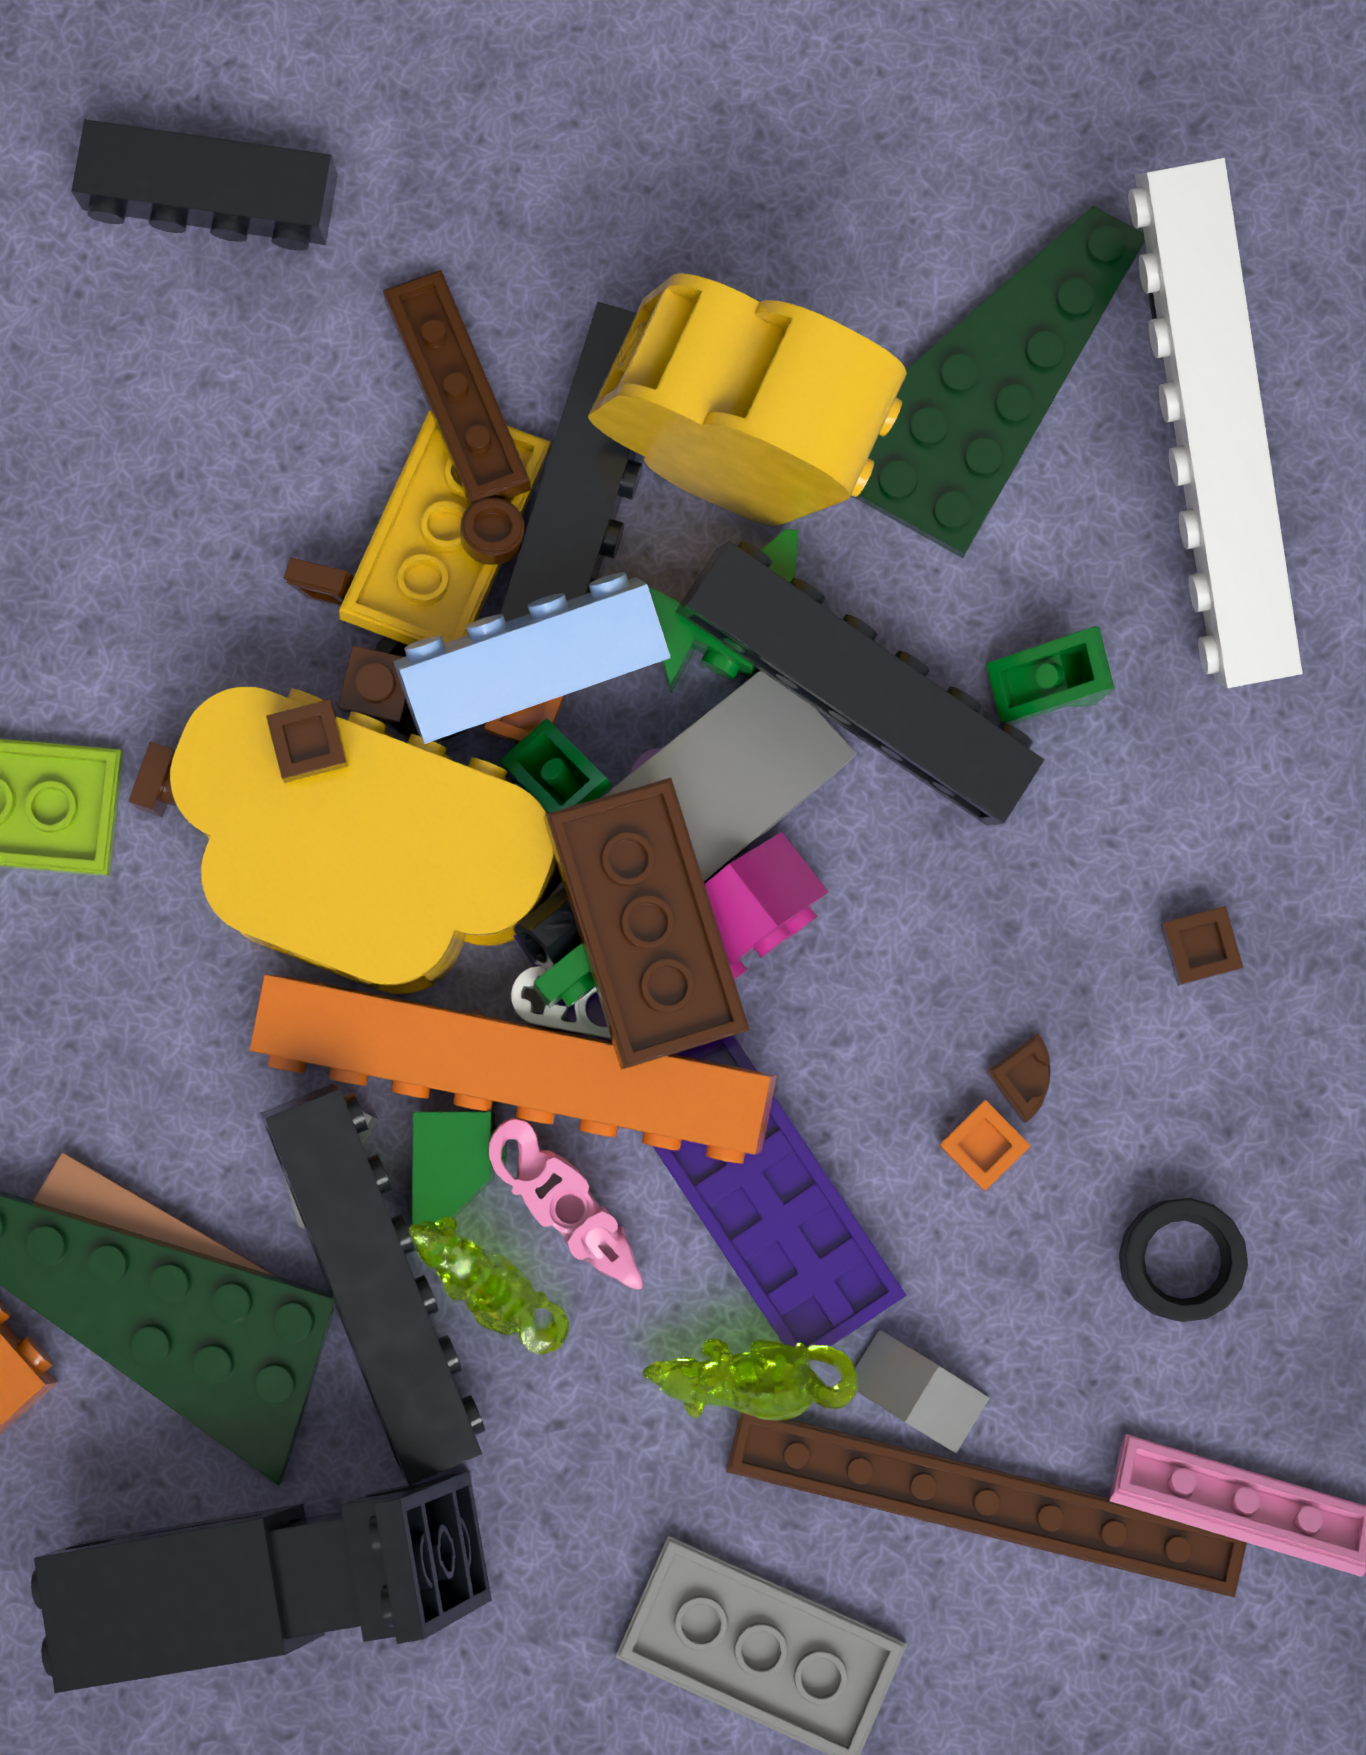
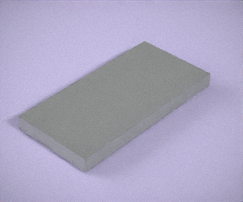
M759 671L602 797L672 778L705 884L848 765L857 753L816 708L762 671Z
M668 1534L615 1658L825 1754L860 1755L906 1649L907 1642Z

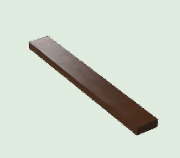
M742 1407L726 1469L727 1473L1234 1598L1247 1542L1109 1501L1108 1497Z

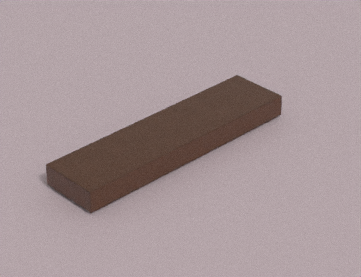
M442 270L383 290L385 303L469 506L483 498L494 497L505 500L530 491V479Z

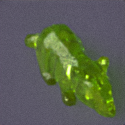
M444 1216L438 1222L426 1220L409 1228L415 1250L420 1259L429 1268H435L444 1283V1290L449 1298L457 1301L464 1300L465 1305L473 1313L475 1320L480 1325L507 1336L516 1332L518 1340L532 1353L545 1355L562 1346L569 1333V1320L563 1308L559 1304L548 1300L544 1291L537 1292L530 1280L516 1264L503 1255L490 1253L474 1241L460 1236L456 1232L458 1222L451 1217ZM545 1307L552 1313V1319L547 1328L539 1330L535 1326V1309Z
M708 1339L704 1342L702 1348L703 1354L709 1357L708 1359L699 1362L694 1357L686 1356L669 1361H657L648 1365L642 1371L643 1376L657 1385L665 1395L671 1399L683 1402L688 1415L693 1418H699L703 1414L705 1405L729 1407L764 1420H788L803 1414L814 1402L828 1409L845 1407L854 1398L858 1388L856 1369L852 1360L844 1352L830 1346L805 1347L803 1343H797L795 1347L783 1343L761 1339L755 1340L751 1344L749 1352L733 1354L728 1344L722 1340ZM816 1360L834 1366L839 1372L841 1380L836 1386H828L812 1370L808 1361Z

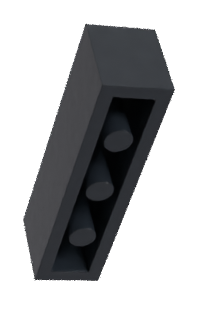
M84 119L71 192L82 210L88 211L87 215L90 218L103 223L123 224L125 217L149 220L150 226L165 232L183 233L188 225L209 228L213 236L227 241L243 242L247 240L248 234L272 237L271 242L279 247L302 251L308 249L309 243L326 245L338 173L331 154Z

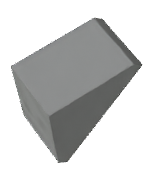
M878 1329L846 1382V1385L954 1453H957L989 1400V1397L880 1329Z

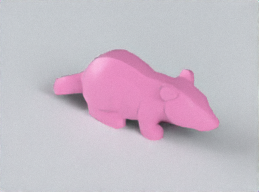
M510 1118L502 1122L496 1128L489 1141V1159L495 1173L506 1183L512 1185V1194L522 1197L532 1215L543 1227L552 1225L564 1237L565 1244L575 1258L589 1262L600 1273L618 1280L629 1288L642 1289L643 1279L636 1264L631 1243L627 1240L624 1227H618L616 1219L611 1216L604 1206L598 1204L589 1192L588 1181L583 1174L567 1159L550 1150H540L537 1133L532 1124L527 1120ZM510 1139L516 1140L519 1147L516 1179L507 1170L502 1160L503 1146Z

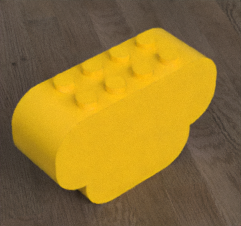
M678 273L669 277L643 298L588 418L597 429L608 437L644 456V461L651 470L680 489L750 521L769 526H780L848 500L850 496L857 497L861 493L874 467V461L868 457L878 435L884 437L889 432L900 412L902 400L896 398L907 375V371L895 356L880 345L814 311L782 301L764 300L759 302L719 282L692 274Z
M235 687L211 696L191 715L171 763L170 784L172 794L183 816L209 838L201 864V881L209 905L227 925L257 944L385 993L411 994L425 990L445 977L456 963L464 942L478 946H498L516 940L514 938V935H516L514 932L515 925L539 907L554 889L559 874V867L543 818L546 812L530 793L512 784L511 780L506 778L507 771L499 766L471 757L468 766L452 761V758L445 754L447 748L434 741L424 744L421 736L411 734L408 743L394 739L393 735L385 731L387 725L364 714L351 711L348 720L336 716L349 766L285 783L281 777L266 716L324 700L293 688L290 689L288 697L262 688Z

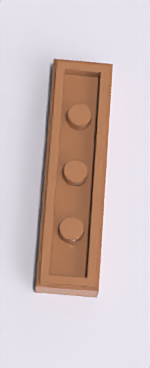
M61 1153L34 1199L35 1202L279 1277L68 1153Z

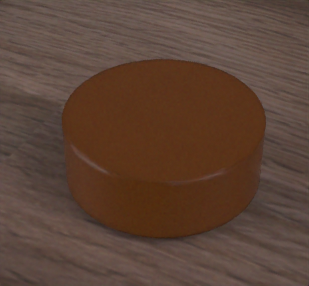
M494 497L480 499L472 503L462 516L460 528L461 544L466 553L480 563L488 565L505 563L515 557L520 551L525 528L523 517L512 503L504 499Z

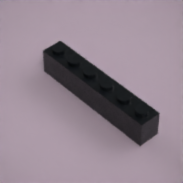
M597 302L500 612L504 616L505 622L530 614L528 604L538 599L564 593L568 601L591 593L589 583L597 580L604 556L614 559L623 535L624 522L615 519L622 497L633 500L641 477L643 463L634 461L636 452L621 445L597 429L590 422L588 415L637 314L636 312Z
M728 541L716 548L675 612L986 826L1005 823L1045 760L1029 749L1033 741L1025 733L1004 722H1001L997 727L978 714L981 705L973 697L952 686H949L947 691L926 678L930 670L921 661L900 650L893 655L874 641L877 633L865 622L849 614H845L843 619L825 608L822 605L825 597L816 588L798 578H793L789 583L769 569L773 563L772 560L755 546L744 541H740L736 546Z
M331 1084L261 1112L260 1115L402 1476L409 1485H412L481 1455L482 1452L475 1435L485 1431L482 1418L472 1396L468 1395L460 1398L452 1377V1375L462 1371L458 1356L448 1335L437 1339L429 1315L438 1312L439 1309L425 1275L414 1279L405 1255L414 1252L415 1247L403 1217L398 1215L390 1218L382 1194L392 1191L391 1185L378 1154L368 1158L365 1154L358 1134L368 1130V1126L356 1096L353 1093L343 1097L341 1089Z

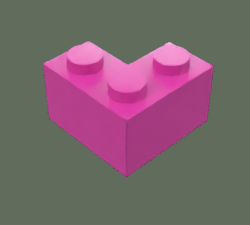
M783 832L729 863L705 883L734 981L748 970L742 963V958L754 949L762 958L783 941L797 934L817 918V915L810 907L829 892Z

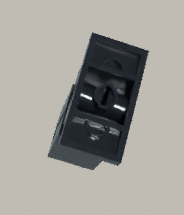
M470 1471L444 1475L429 1482L378 1490L341 1504V1512L306 1518L304 1504H297L80 1542L35 1557V1570L31 1577V1592L36 1606L42 1609L46 1634L41 1648L42 1662L46 1673L53 1679L54 1692L59 1693L283 1656L324 1636L325 1632L360 1626L363 1642L396 1637L397 1644L428 1638L492 1601Z

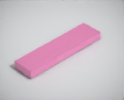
M1126 1434L1119 1449L1109 1501L1360 1577L1365 1574V1505Z

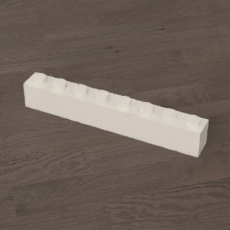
M1225 158L1136 174L1137 188L1130 189L1128 193L1129 210L1134 227L1136 229L1143 227L1147 254L1139 255V273L1144 292L1146 294L1153 293L1157 319L1149 321V337L1155 358L1163 357L1167 383L1159 385V400L1165 422H1173L1177 447L1169 449V464L1174 484L1176 486L1183 485L1187 510L1179 512V528L1185 549H1193L1197 573L1189 575V592L1195 612L1203 611L1207 636L1199 637L1198 640L1202 668L1206 675L1213 674L1214 681L1226 688L1300 675L1303 673Z

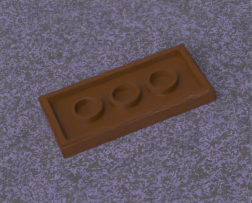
M672 778L545 814L543 817L621 1070L749 1031L747 1019Z

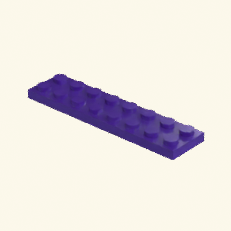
M514 935V938L521 947L518 936ZM526 954V956L528 957V959L534 967L541 966L539 964H535L531 960V958ZM595 992L587 1001L586 1015L593 1024L599 1027H608L598 994ZM562 999L558 1001L559 1006L568 1008L566 1016L569 1021L576 1022L575 1004L568 1007ZM578 1034V1035H581V1036H586V1037H591V1038H596V1039H601V1040H606V1041L612 1042V1040H608V1039H603V1038H598V1037H592V1036H587V1035ZM734 1035L674 1053L675 1055L757 1071ZM774 1095L763 1150L756 1155L745 1153L743 1164L706 1157L707 1145L682 1140L680 1150L652 1146L798 1368L907 1296Z

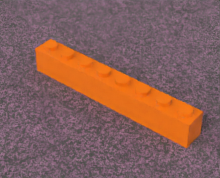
M264 974L249 1050L269 1055L267 1066L276 1069L305 1073L307 1063L331 1067L329 1079L339 1082L367 1086L368 1076L392 1080L391 1092L428 1099L430 1088L455 1093L453 1104L465 1108L491 1111L493 1101L517 1106L515 1117L520 1119L554 1124L555 1114L579 1118L578 1130L583 1132L617 1137L618 1127L642 1131L641 1143L670 1150H680L682 1140L707 1145L706 1157L741 1164L744 1163L745 1153L756 1155L763 1150L777 1075L675 1054L621 1070L613 1042L284 975Z

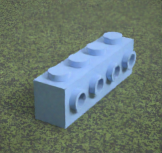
M625 572L611 574L589 583L591 593L567 601L564 593L550 595L528 604L530 614L507 622H505L502 614L489 616L467 625V636L446 643L443 642L442 636H433L406 646L404 650L407 656L393 662L417 732L424 744L671 658L648 585L637 577L628 580Z

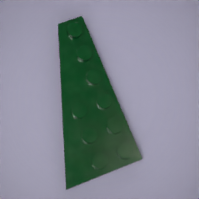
M1092 206L907 368V375L896 398L902 400L900 412L889 432L884 437L878 435L868 457L874 461L872 473L861 493L853 498L957 556L964 558L1145 243L1144 233Z
M0 1191V1286L274 1483L280 1485L287 1469L335 1310L331 1294Z

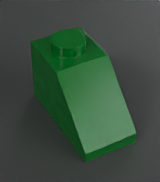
M547 718L499 760L522 788L541 804L546 814L599 799L613 788L610 781Z
M413 1112V1243H431L495 1179V1171L489 1159V1141L498 1127L495 1126L494 1113ZM507 1141L502 1149L504 1165L507 1162Z

